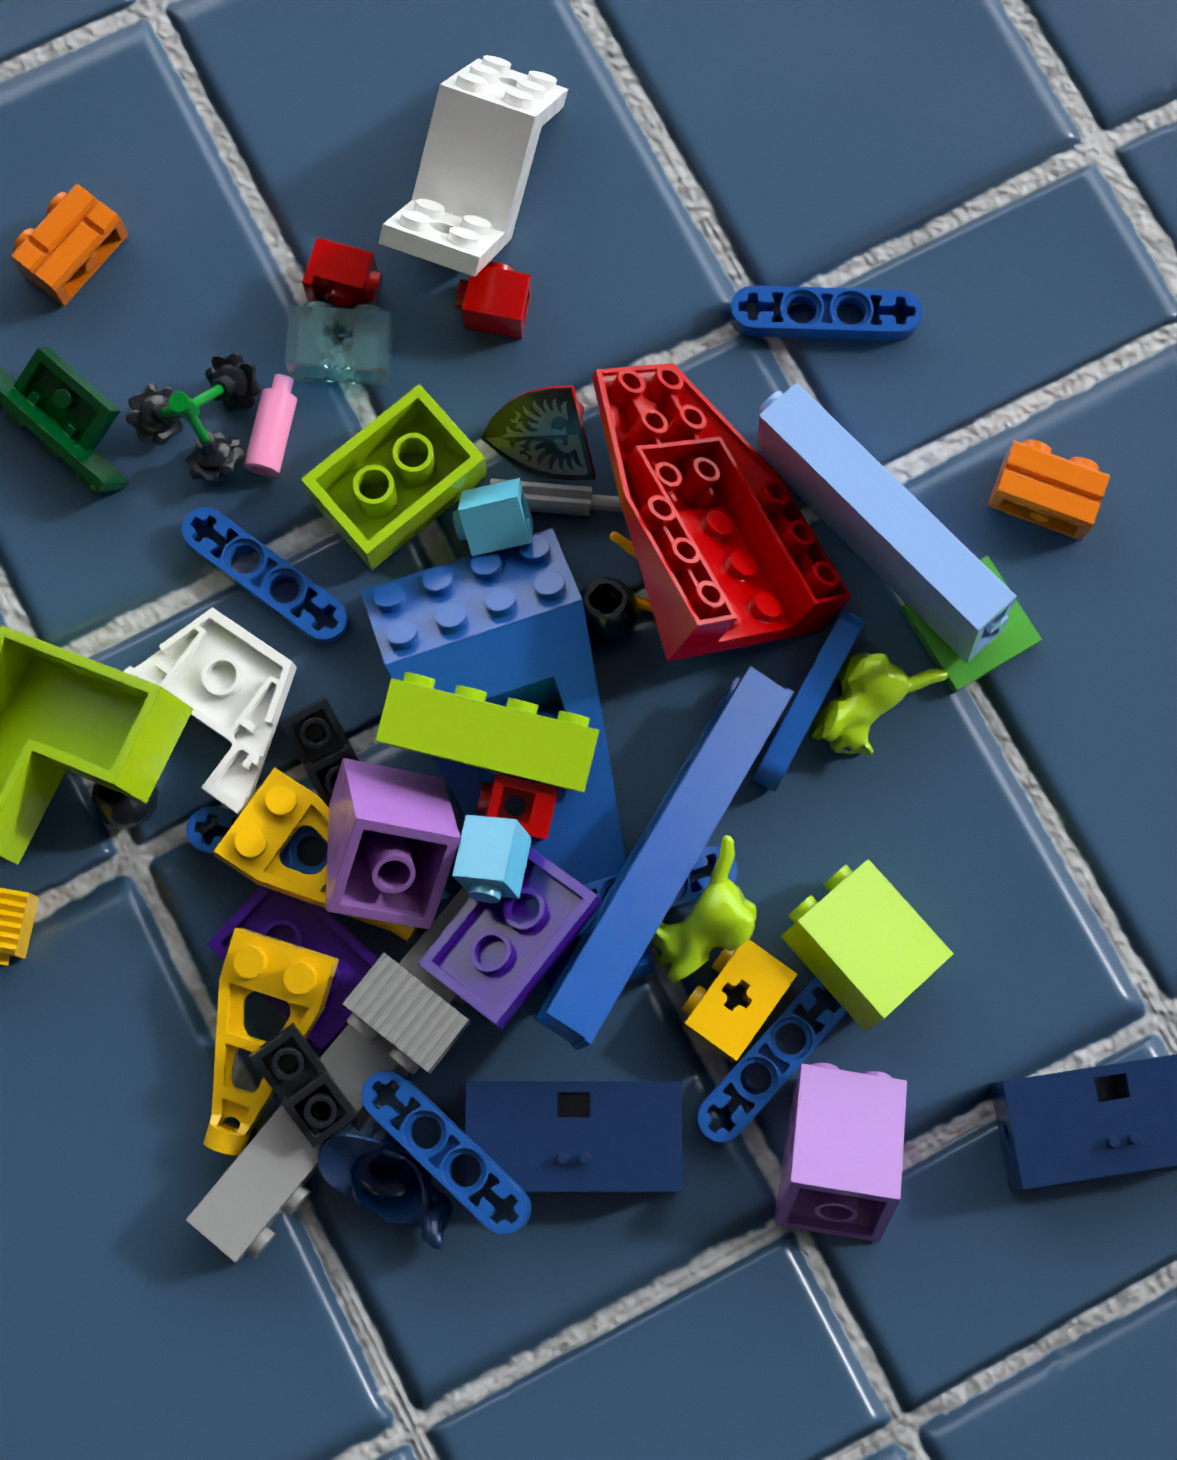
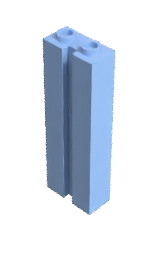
M795 383L784 394L781 391L775 392L763 403L759 410L758 453L777 472L782 481L966 663L971 661L1004 631L1009 619L1007 614L1012 611L1017 596L798 383Z

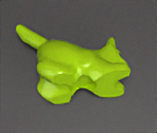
M857 653L849 657L842 664L838 672L837 679L842 686V695L823 708L815 719L809 736L816 740L824 738L829 741L830 749L835 753H859L872 756L874 750L868 741L871 724L882 714L901 702L906 695L928 685L946 680L948 673L944 669H927L909 677L901 667L892 664L886 654Z
M725 835L722 838L719 855L710 876V882L701 893L690 914L683 922L669 925L661 922L654 934L655 957L661 964L671 963V968L668 972V979L671 983L680 981L701 967L708 960L710 951L713 948L721 947L732 951L740 947L751 938L755 929V904L745 899L739 886L728 878L735 857L734 840L729 835Z

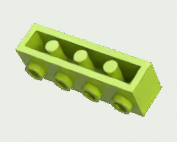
M410 672L404 673L403 681L391 678L375 740L377 743L578 793L585 792L600 731L588 727L590 718L565 711H559L557 719L537 715L539 705L513 698H508L506 707L485 702L487 692L461 685H456L454 694L434 689L435 679Z

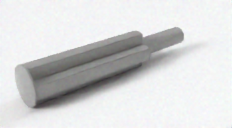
M491 478L489 485L507 480ZM521 481L531 512L590 516V509L623 512L619 496L592 494V487Z

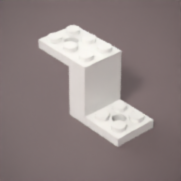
M489 55L483 56V59H476L439 85L412 200L383 223L378 243L475 277L512 239L541 127L564 107L568 89L556 85L557 79L549 74L529 71L528 75L511 70L510 62Z

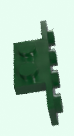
M49 347L37 348L17 380L0 367V404L5 407L4 413L11 421L19 426L29 428L41 439V447L50 455L65 460L77 471L76 476L78 480L91 490L104 492L125 488L129 480L95 450L121 410Z

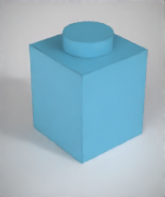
M520 478L461 492L458 510L453 511V522L458 539L460 541L467 540L472 556L531 543L533 520Z
M466 815L452 876L468 892V896L472 899L486 903H498L500 897L519 899L532 838L517 819Z

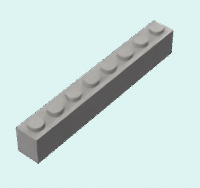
M463 887L433 922L431 930H426L399 963V965L451 1006L457 1002L462 1007L466 1004L465 1001L427 973L417 963L470 899L468 892ZM350 1024L347 1025L320 1058L358 1113L356 1118L334 1134L348 1133L352 1127L360 1132L373 1118L363 1106L361 1097L363 1085L371 1075L383 1070L399 1072L405 1077L410 1073L388 1055L395 1047L391 1042L379 1033L371 1041ZM395 1082L390 1087L395 1090L399 1085ZM380 1083L376 1090L381 1093L387 1085ZM281 1105L188 1216L186 1221L234 1262L243 1260L247 1254L255 1260L276 1235L269 1228L279 1215L284 1211L290 1217L310 1194L311 1191L304 1185L319 1169L318 1155L321 1143L313 1148Z

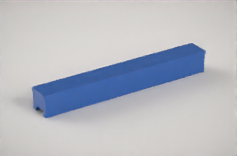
M751 666L746 669L741 679L736 677L731 682L603 899V903L596 911L533 1018L570 1042V1046L576 1050L592 1044L794 693L789 688L784 689Z

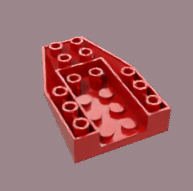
M674 363L595 370L592 380L618 495L667 662L821 632L852 596L777 472Z

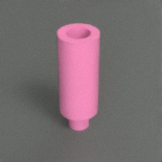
M275 374L272 387L262 390L243 465L245 469L253 473L269 477L279 476L298 400L291 394L294 379L289 376Z

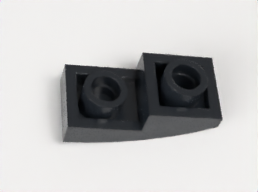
M326 696L279 720L317 794L329 807L342 759L359 760Z
M294 1022L249 1054V1058L279 1097L282 1106L313 1148L358 1116L357 1111Z

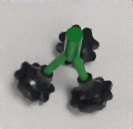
M234 352L229 356L218 354L212 357L213 367L205 371V376L211 384L210 389L192 399L184 392L178 391L173 393V390L169 387L158 390L157 386L152 383L146 385L140 394L133 395L128 399V404L133 411L126 415V421L136 429L141 442H149L153 439V442L157 445H164L171 435L180 433L183 430V425L179 418L189 422L197 436L195 450L186 458L188 467H191L189 474L193 479L204 478L209 483L223 482L238 469V463L245 458V452L240 448L242 442L239 437H226L220 432L213 434L206 431L198 418L199 407L213 399L215 401L223 399V405L229 411L237 407L251 408L254 405L253 396L261 392V386L255 375L256 367L251 362H244L242 355L238 352Z

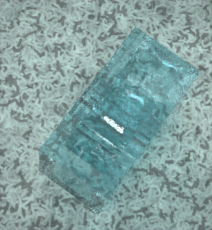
M320 301L306 302L304 306L290 305L285 364L289 376L294 380L389 386L394 334L390 311H383L377 306L368 304L356 305L353 309L333 308L332 305ZM339 337H347L343 339L342 346H334L338 344Z

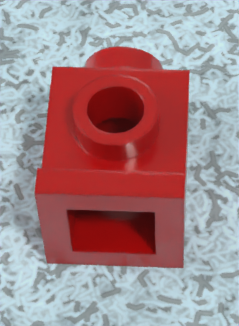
M316 237L302 284L308 302L317 304L321 295L324 296L326 301L339 307L350 308L354 304L367 308L369 301L376 302L378 299L383 274L377 270L374 252Z
M496 773L493 784L483 782L476 813L486 815V817L517 819L531 837L547 840L559 787ZM511 796H519L524 800L525 810L519 816H511L505 809V802Z

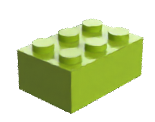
M418 384L301 478V481L310 501L372 571L460 499L462 491L473 489L487 477L486 460L482 453L425 389Z

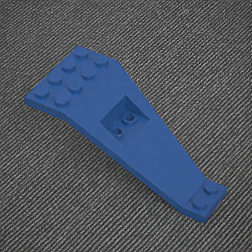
M553 528L533 534L531 543L477 556L469 555L360 591L390 680L393 678L403 681L404 673L410 672L435 679L434 689L454 694L456 685H461L487 692L485 702L506 707L508 698H513L539 705L537 715L557 719L559 711H565L590 718L588 727L600 731L585 792L578 793L558 788L547 840L531 837L530 847L581 884H587L619 874L627 859L582 597ZM431 756L464 820L466 815L486 816L476 813L483 782L493 784L497 772ZM519 796L509 797L505 802L507 813L511 816L521 815L525 810L524 800ZM610 888L606 889L603 899L605 898ZM580 939L573 940L545 975L549 989L552 988ZM647 948L628 981L655 972L653 961Z

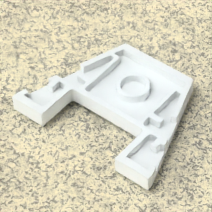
M212 607L160 644L159 647L161 649L137 667L133 668L130 666L123 672L162 686L193 708L192 717L232 744L230 750L201 788L234 813L240 815L252 799L297 667L291 660Z

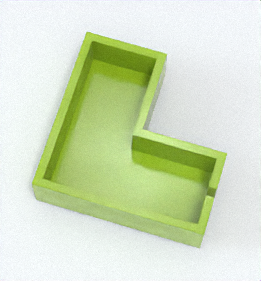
M1 625L0 857L19 865L66 771L147 804L193 708L162 686Z

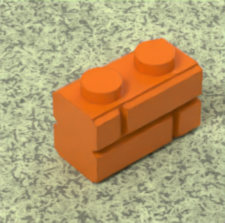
M75 184L68 193L61 192L51 200L47 207V216L35 229L28 228L19 235L14 244V252L10 256L19 272L39 289H42L62 307L67 305L129 236L118 214L101 201L99 202L79 184Z
M1026 439L1021 443L1014 440L1002 462L987 504L988 507L1082 541L1094 525L1110 475L1098 471V464L1090 459L1071 457L1068 460L1051 454L1052 449L1043 442Z

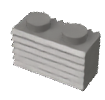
M385 953L380 956L343 1003L344 1006L353 1012L346 1021L371 1041L379 1033L391 1042L395 1047L388 1055L413 1075L420 1066L431 1074L471 1023L469 1019Z

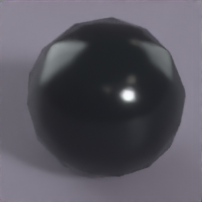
M611 577L597 578L589 581L580 591L589 636L593 639L613 641L624 637L634 626L638 618L639 605L632 589L620 579Z
M94 783L91 801L97 815L106 824L121 829L134 828L147 821L157 807L159 791L155 785L146 804Z

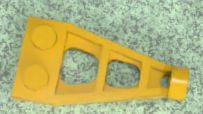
M274 767L214 850V856L257 885L326 909L327 864L321 872L308 875L285 867L281 863L279 855L298 828L303 826L313 828L328 843L330 808L318 795ZM345 915L391 931L406 942H409L419 929L418 927Z
M241 927L234 929L219 978L212 1115L203 1141L206 1147L223 1154L239 1156L247 1147L250 1132L254 1129L275 1093L264 1077L258 1089L254 1092L237 1088L232 1083L236 1052L240 1048L253 1052L267 1042L251 1037L245 1030L244 1008L247 996L251 992L256 991L286 1001L290 1006L291 1013L283 1029L294 1022L307 1039L324 1011L339 962L338 958ZM227 1117H234L240 1122V1126L227 1123L225 1120Z

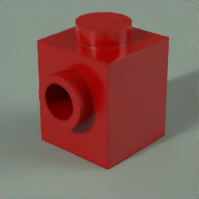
M489 262L475 277L470 275L469 280L461 279L457 290L455 308L462 310L464 328L522 339L532 295L531 274L516 272L510 266L503 263Z

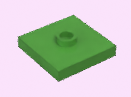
M988 555L982 558L980 561L1007 586ZM1015 600L1012 611L1007 614L1009 619L1004 631L971 661L966 663L906 603L900 608L937 668L947 671L948 678L946 682L953 693L970 685L1042 641V638L1022 607Z

